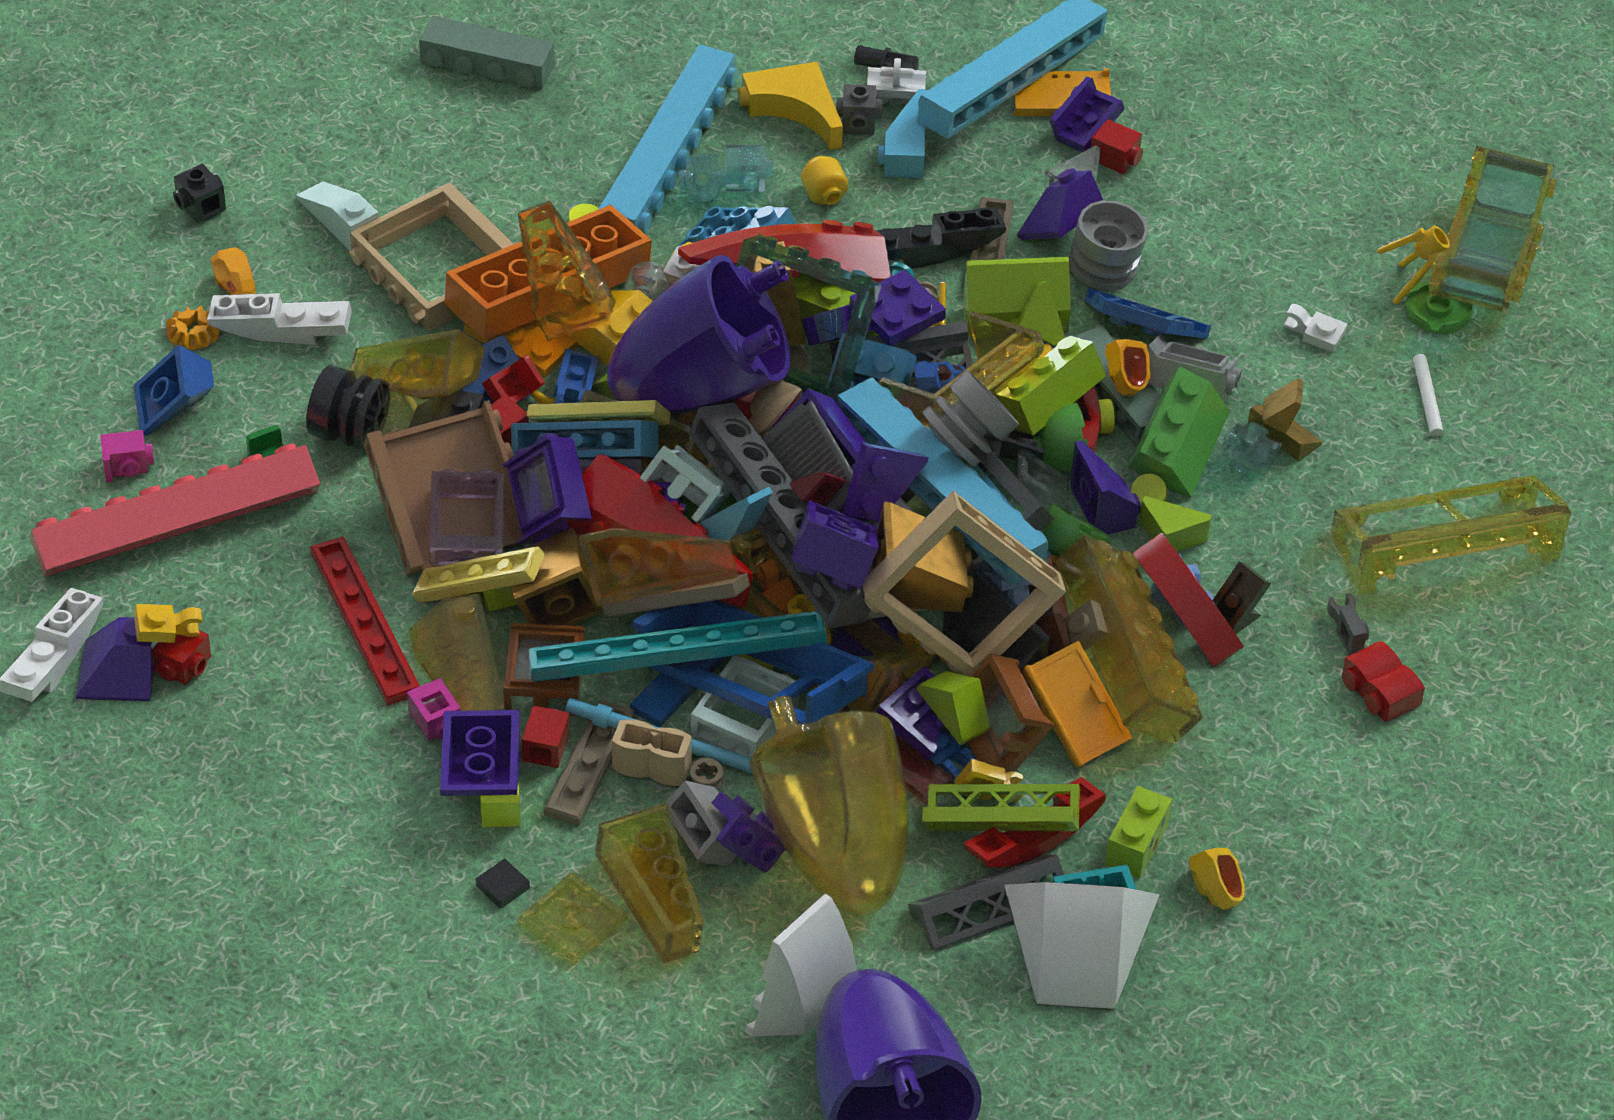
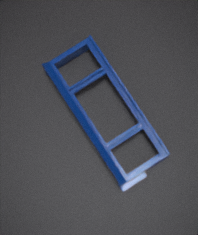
M720 600L650 610L633 620L632 628L638 630V634L758 619L761 617ZM812 643L810 646L746 654L801 677L774 696L769 697L704 670L723 657L695 660L691 663L680 662L649 666V668L809 736L813 735L821 721L858 697H867L868 673L874 670V663L825 643ZM815 684L820 685L807 694L806 712L786 704Z

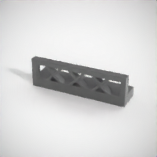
M1044 854L911 902L908 906L914 919H921L931 949H936L1014 920L1012 911L1000 905L1006 893L1004 885L1024 884L1027 882L1039 883L1041 877L1052 874L1053 877L1064 875L1058 855ZM996 894L994 901L986 898ZM978 900L991 906L985 920L980 923L966 918L972 902ZM962 906L959 914L953 911V909ZM997 910L1004 913L995 917ZM946 913L956 918L950 934L938 938L932 917ZM963 922L969 925V927L960 929Z

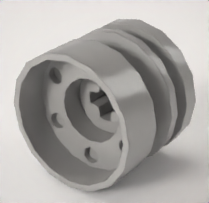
M1102 200L1091 203L1082 210L1079 216L1075 238L1068 257L1069 269L1079 281L1086 286L1098 290L1114 291L1127 286L1134 280L1139 267L1141 253L1148 234L1147 222L1134 208L1118 201Z
M966 370L950 385L958 401L953 405L939 396L936 401L945 411V414L943 416L939 415L930 406L923 411V414L928 419L932 431L953 454L965 459L972 466L976 467L981 462V459L972 447L976 444L986 454H989L992 450L983 436L989 432L1003 441L1019 426V423L1002 403L970 371Z

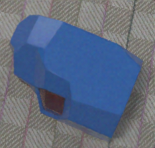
M921 361L915 363L914 369L919 403L938 404L936 399L939 396L950 402L953 395L950 385L967 369L961 365H952L949 362L929 363Z

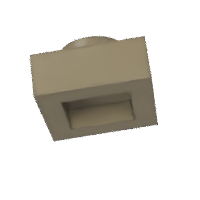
M1093 600L1087 601L1064 618L1071 644L1079 641L1084 651L1108 634L1101 605Z

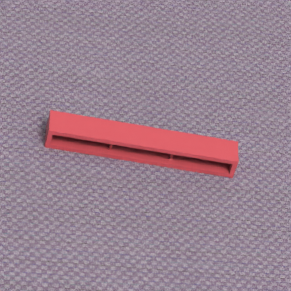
M284 445L277 448L274 455L262 458L261 454L252 455L243 459L241 465L228 468L227 464L216 466L208 470V475L195 479L194 475H187L175 480L173 486L160 489L159 485L151 486L140 491V496L126 500L125 496H120L105 502V507L93 511L91 507H84L71 512V517L57 521L56 517L42 520L35 524L36 528L31 530L30 535L44 577L315 493L320 486V482L307 446Z

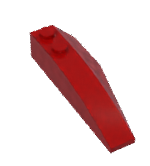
M823 220L822 224H778L748 228L712 236L679 247L678 255L689 264L702 265L716 256L725 255L731 259L734 265L735 263H740L739 266L743 265L746 267L750 248L757 247L760 243L766 241H784L792 277L798 278L799 271L817 275L816 279L819 281L871 285L891 277L885 239L873 229V225L864 222H854L853 226H842L843 224L838 221Z
M604 454L597 455L582 474L592 519L589 521L566 520L568 530L573 528L578 537L612 556L674 584L747 573L750 586L736 597L720 599L740 607L747 606L753 572L723 544L717 546L708 537V531L700 523L693 524L683 515L684 509L676 501L669 502L660 493L662 489L655 482H644L640 479L641 475Z

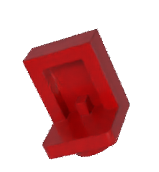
M525 355L481 384L493 402L507 395L517 403L542 387L545 381L529 356Z

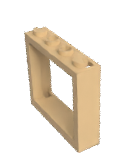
M450 182L350 232L351 250L349 253L353 262L357 266L363 265L368 270L372 281L376 285L382 284L387 289L391 300L395 304L401 303L407 309L410 319L416 324L420 322L428 331L457 317L444 304L445 294L428 302L377 250L445 215L486 255L513 245Z
M952 491L865 578L863 583L864 601L873 612L877 614L884 613L901 633L905 635L910 633L918 639L920 645L931 655L937 653L945 659L952 671L957 674L963 673L972 677L990 654L1001 656L1066 592L1061 574L955 491ZM955 525L1037 587L970 653L966 652L888 593Z

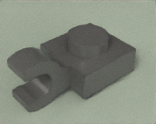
M1351 593L1346 594L1345 606L1338 605L1333 597H1329L1327 612L1337 624L1336 631L1348 655L1364 649L1365 641L1369 639L1367 623L1364 619H1360L1356 612V599Z

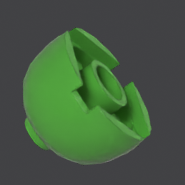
M1069 404L1057 410L1048 419L1046 426L1035 435H1030V439L1038 443L1037 447L1045 449L1044 454L1041 456L1043 464L1059 473H1071L1075 442L1082 440L1088 446L1087 439H1083L1081 428H1084L1085 424L1078 404Z
M1053 502L1048 512L1054 517V520L1041 531L1047 539L1048 550L1051 554H1058L1059 564L1063 569H1066L1068 564L1079 568L1090 566L1099 560L1112 541L1111 537L1086 520L1076 517L1071 511Z

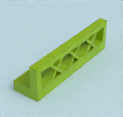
M929 784L928 807H923L922 822L931 831H986L993 826L999 831H1078L1079 784ZM1021 794H1028L1036 802L1033 807L1008 806L1012 800ZM1035 794H1046V795H1045L1044 797H1042L1041 799H1039ZM1056 794H1070V807H1047L1046 804ZM938 795H954L961 804L958 807H937ZM961 795L970 796L965 800ZM981 795H992L999 802L996 807L971 806ZM998 795L1007 796L1002 800Z

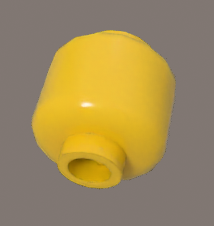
M817 156L807 162L801 173L803 187L809 199L815 204H835L846 194L849 187L848 178L841 164L832 157Z

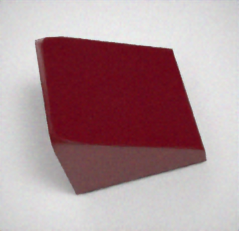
M822 471L794 480L790 483V486L802 501L808 503L811 500L825 506L846 481L841 477Z

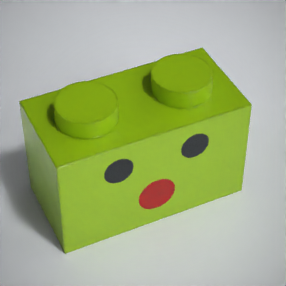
M1140 786L1136 787L1108 840L1105 866L1128 865L1131 876L1139 879L1142 877L1169 825L1172 798Z

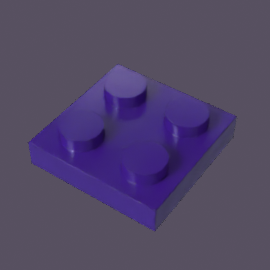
M906 270L850 296L849 304L865 300L872 329L889 346L946 318V309Z

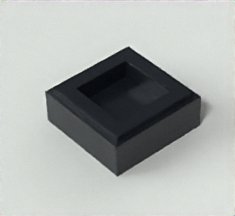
M505 858L475 879L476 887L500 909L530 889V881Z

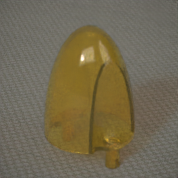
M791 697L774 698L776 705L772 700L768 702L776 733L754 752L749 762L758 793L772 826L791 860L818 893L822 896L826 893L832 898L837 907L847 912L858 915L876 912L887 904L896 892L904 870L908 846L909 817L907 793L900 751L893 725L886 716L862 711L827 715L811 724H798Z

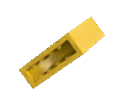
M818 62L742 73V87L737 89L738 101L741 107L746 106L750 117L776 116L794 120L815 131L824 140L829 150L842 148L843 125Z

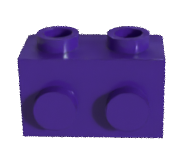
M1086 76L1073 89L1071 95L1062 106L1055 110L1050 119V124L1056 141L1088 154L1091 149L1093 135L1107 119L1115 121L1125 108L1122 100L1096 90L1093 78Z
M720 791L711 802L729 821L718 834L716 840L722 846L764 873L769 871L790 845L776 830L779 826L778 822L762 810L758 815L753 813L755 808L739 795L732 799Z

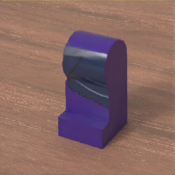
M865 300L802 319L809 346L841 339L842 333L853 336L872 330Z

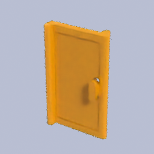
M1103 68V71H1049L1014 95L1015 111L1013 114L1014 116H1052L1055 110L1062 106L1071 95L1073 89L1086 76L1093 78L1096 90L1111 96L1110 69Z
M1079 641L1033 665H1026L1022 670L1047 718L1055 724L1053 729L1076 768L1083 767L1085 763L1132 739L1129 730Z

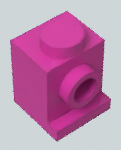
M143 430L100 435L106 483L113 482L114 476L132 477L140 473H148L147 465H154L152 443L145 444Z
M441 678L407 691L409 715L411 718H414L427 740L429 741L437 737L443 740L444 711H461V708ZM435 698V700H433V701H431V702H428V703H426V704H423L424 702L429 701V700Z

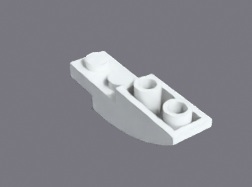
M280 293L213 295L207 321L209 325L220 330L253 340L316 345L318 336L347 335L352 309L349 301L282 303Z
M70 588L35 627V640L1 676L0 692L33 702L42 690L51 693L88 638L103 606V598L82 590Z

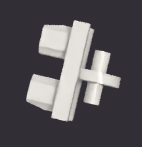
M900 58L894 59V67H868L867 85H876V99H882V104L889 102V98H902V103L906 106L918 89H925L926 71L901 68Z

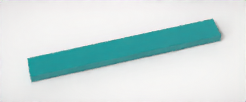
M818 611L543 646L529 649L530 673L532 682L757 653L810 646L812 643H827L825 621Z

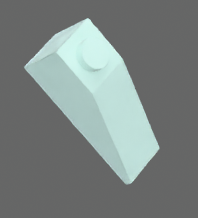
M321 182L296 195V199L349 250H351L350 232L379 218V212L359 193L326 182Z

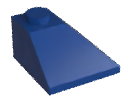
M178 345L134 384L139 430H143L144 436L157 430L211 391L214 387L211 361Z

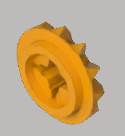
M186 306L184 312L174 311L173 318L166 320V336L174 346L180 345L188 350L202 349L213 344L218 339L221 330L208 324L209 311H204L202 306H199L196 310H191ZM198 321V325L194 326L188 333L187 327H191L193 323Z

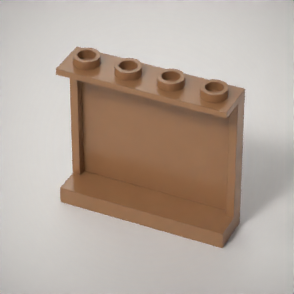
M489 400L484 401L482 408L385 435H382L381 430L366 434L363 446L407 576L423 572L425 568L465 560L467 555L499 547L504 549L518 545L517 542L522 535V531L520 529L508 468L503 467V463L514 456L510 444L503 442L500 433L503 430L501 416L498 410H492Z

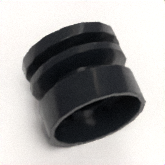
M333 365L326 366L318 376L308 402L306 414L308 433L331 441H335L340 436L344 445H355L356 448L365 450L363 443L366 434L379 430L382 431L384 428L391 399L389 382L377 378L373 380L371 376L362 375L357 379L353 371Z

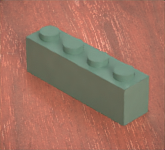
M433 15L419 39L420 62L427 63L433 67L440 66L458 70L464 74L472 73L485 76L496 81L512 82L523 87L543 89L555 65L554 42Z
M1102 325L1073 336L1093 342L1106 377L1094 386L1097 398L1110 399L1112 401L1115 423L1132 444L1137 447L1160 397L1156 387L1147 384L1145 388L1134 396H1123L1115 389L1114 382L1109 377L1108 360L1105 357L1106 345L1117 339L1111 336ZM1125 371L1127 380H1129V372Z

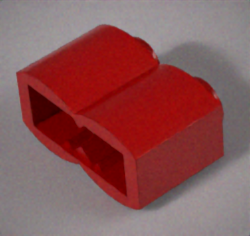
M1378 641L1345 657L1342 672L1345 686L1351 691L1356 690L1364 698L1367 709L1374 715L1378 714L1383 721L1388 722L1422 705L1425 689L1423 683L1409 667L1401 663L1399 657L1386 643Z

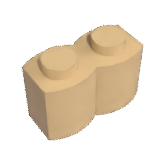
M625 719L619 721L612 739V768L616 772L635 778L649 777L655 782L668 786H680L686 781L692 765V736L674 728H654L652 725L639 720Z

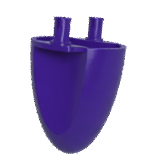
M719 255L695 268L661 293L630 324L611 355L607 380L614 398L617 401L656 400L670 411V414L697 411L699 407L725 404L782 380L787 375L790 366L789 344L779 314L766 292L778 284L788 281L789 275L785 266H781L782 262L776 260L773 264L753 273L743 265L740 267L735 266L728 256Z
M858 969L838 980L825 999L816 1032L815 1068L817 1089L824 1120H976L982 1102L980 1085L959 1041L934 1006L910 984L885 971Z

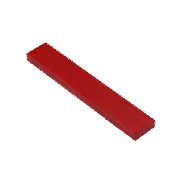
M344 536L310 546V553L386 705L389 706L407 700V691L420 687Z

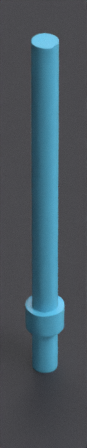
M569 698L565 712L592 720V725L607 729L608 726L617 729L620 720L633 719L613 712L614 708L600 703L598 706H594L573 698ZM692 738V754L703 758H712L721 764L777 782L781 772L780 767Z

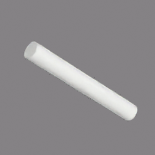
M1418 354L1413 357V363L1430 436H1442L1444 430L1427 358L1424 354Z

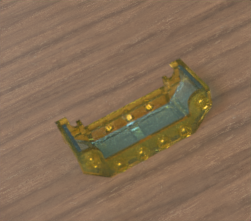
M1476 146L1472 157L1471 170L1466 178L1464 192L1447 236L1450 247L1442 253L1437 252L1429 290L1431 295L1510 314L1513 302L1520 303L1524 286L1529 277L1531 263L1534 262L1545 226L1539 223L1546 198H1553L1557 179L1551 178L1554 168L1552 164Z

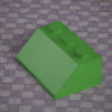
M1181 366L1176 369L1167 380L1127 467L1142 475L1155 474L1164 481L1167 488L1183 496L1192 497L1230 413V410L1211 382Z

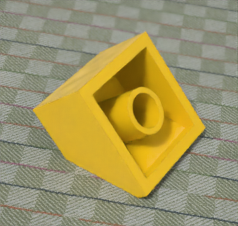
M608 290L568 324L563 332L576 340L579 345L593 356L599 357V360L608 366L611 355L622 335L653 300L640 290Z

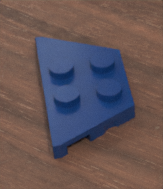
M1089 287L1084 299L1085 302L1099 312L1109 315L1110 322L1129 327V324H1138L1142 326V332L1153 336H1158L1159 334L1167 335L1169 333L1207 339L1212 327L1209 324Z

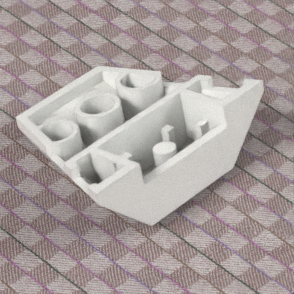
M1049 882L1004 885L1036 1003L1115 1009L1160 894L1125 887Z
M826 893L773 940L762 974V979L767 982L765 990L755 998L753 1007L758 1010L757 1018L752 1023H749L745 1030L750 1036L806 1035L818 1024L821 1009L833 986L846 974L856 971L853 943L838 908L832 898Z

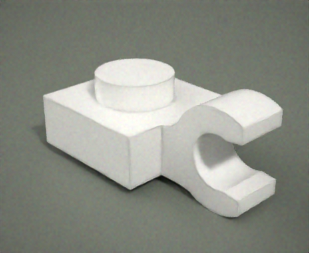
M1297 304L1290 306L1286 314L1289 317L1284 324L1285 328L1302 333V342L1333 353L1347 328V323L1317 311L1312 318L1302 306Z

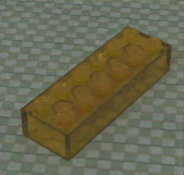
M1083 535L1056 560L1055 564L1061 574L1075 610L1089 600H1093L1101 605L1108 634L1090 647L1121 721L1126 727L1170 744L1176 743L1200 722L1203 716L1197 704L1199 701L1198 697L1190 688L1185 677L1186 670L1178 661L1174 652V642L1166 633L1161 622L1162 615L1154 606L1150 597L1151 590L1139 572V562L1128 551L1118 550L1103 540L1098 541Z

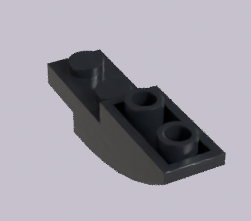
M983 207L976 210L948 211L946 213L933 214L932 225H915L913 227L895 229L884 228L875 231L885 239L888 261L902 259L903 263L912 269L942 263L977 250L1006 233V225L997 207Z

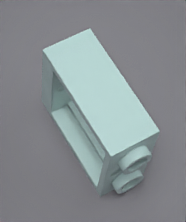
M738 655L732 657L719 675L769 697L774 696L795 682V680L787 675L776 673L760 666L753 660H747ZM707 692L691 713V736L702 742L760 760L784 725L767 718L758 731L720 714L719 711L727 700ZM799 695L786 704L797 708L799 705Z

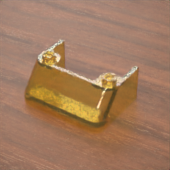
M971 311L968 314L978 361L966 370L970 371L996 397L999 392L1008 386L1012 379L1022 375L1040 357L1044 351L1042 336L1036 330ZM965 371L934 394L884 377L879 380V384L882 387L888 388L893 397L898 399L903 407H908L913 412L915 418L925 427L932 429L923 411L930 406L939 415L943 416L945 411L939 406L936 399L940 396L954 405L958 399L950 385Z

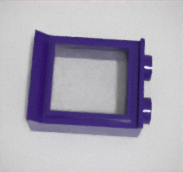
M555 433L542 435L537 438L536 443L516 451V456L503 463V467L508 468L510 484L522 531L517 544L533 545L550 538L551 534L562 533L568 530L566 520L589 521L592 519L574 438L558 437Z

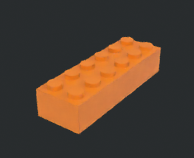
M608 205L446 272L444 304L479 337L486 341L649 272L652 240L612 205Z

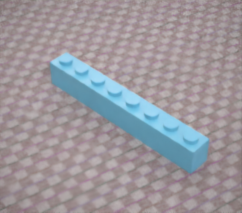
M1091 0L1063 1L1059 6L1043 14L1030 25L1024 26L1010 38L1004 39L993 49L984 52L976 60L965 64L959 71L949 77H945L931 89L925 90L918 100L917 122L946 139L950 138L1096 41L1104 34L1108 10Z
M698 45L599 209L612 205L643 233H647L651 225L653 212L661 210L665 192L672 190L675 186L678 170L686 168L690 150L692 148L696 149L699 146L704 127L709 128L711 126L715 108L723 106L727 88L734 87L736 84L738 69L735 68V54Z
M871 377L838 395L839 408L868 444L919 453L929 457L927 464L909 485V488L929 508L934 510L952 491H955L1047 563L1048 542L1044 534L1039 530H1035L1027 523L1018 510L1011 508L996 489H991L980 479L978 473L973 468H969L958 456L953 454L936 437L932 429L925 427L915 418L913 412L908 407H903L893 397L888 388L882 387ZM956 525L953 527V529L964 533L965 542L1011 586L1025 579Z

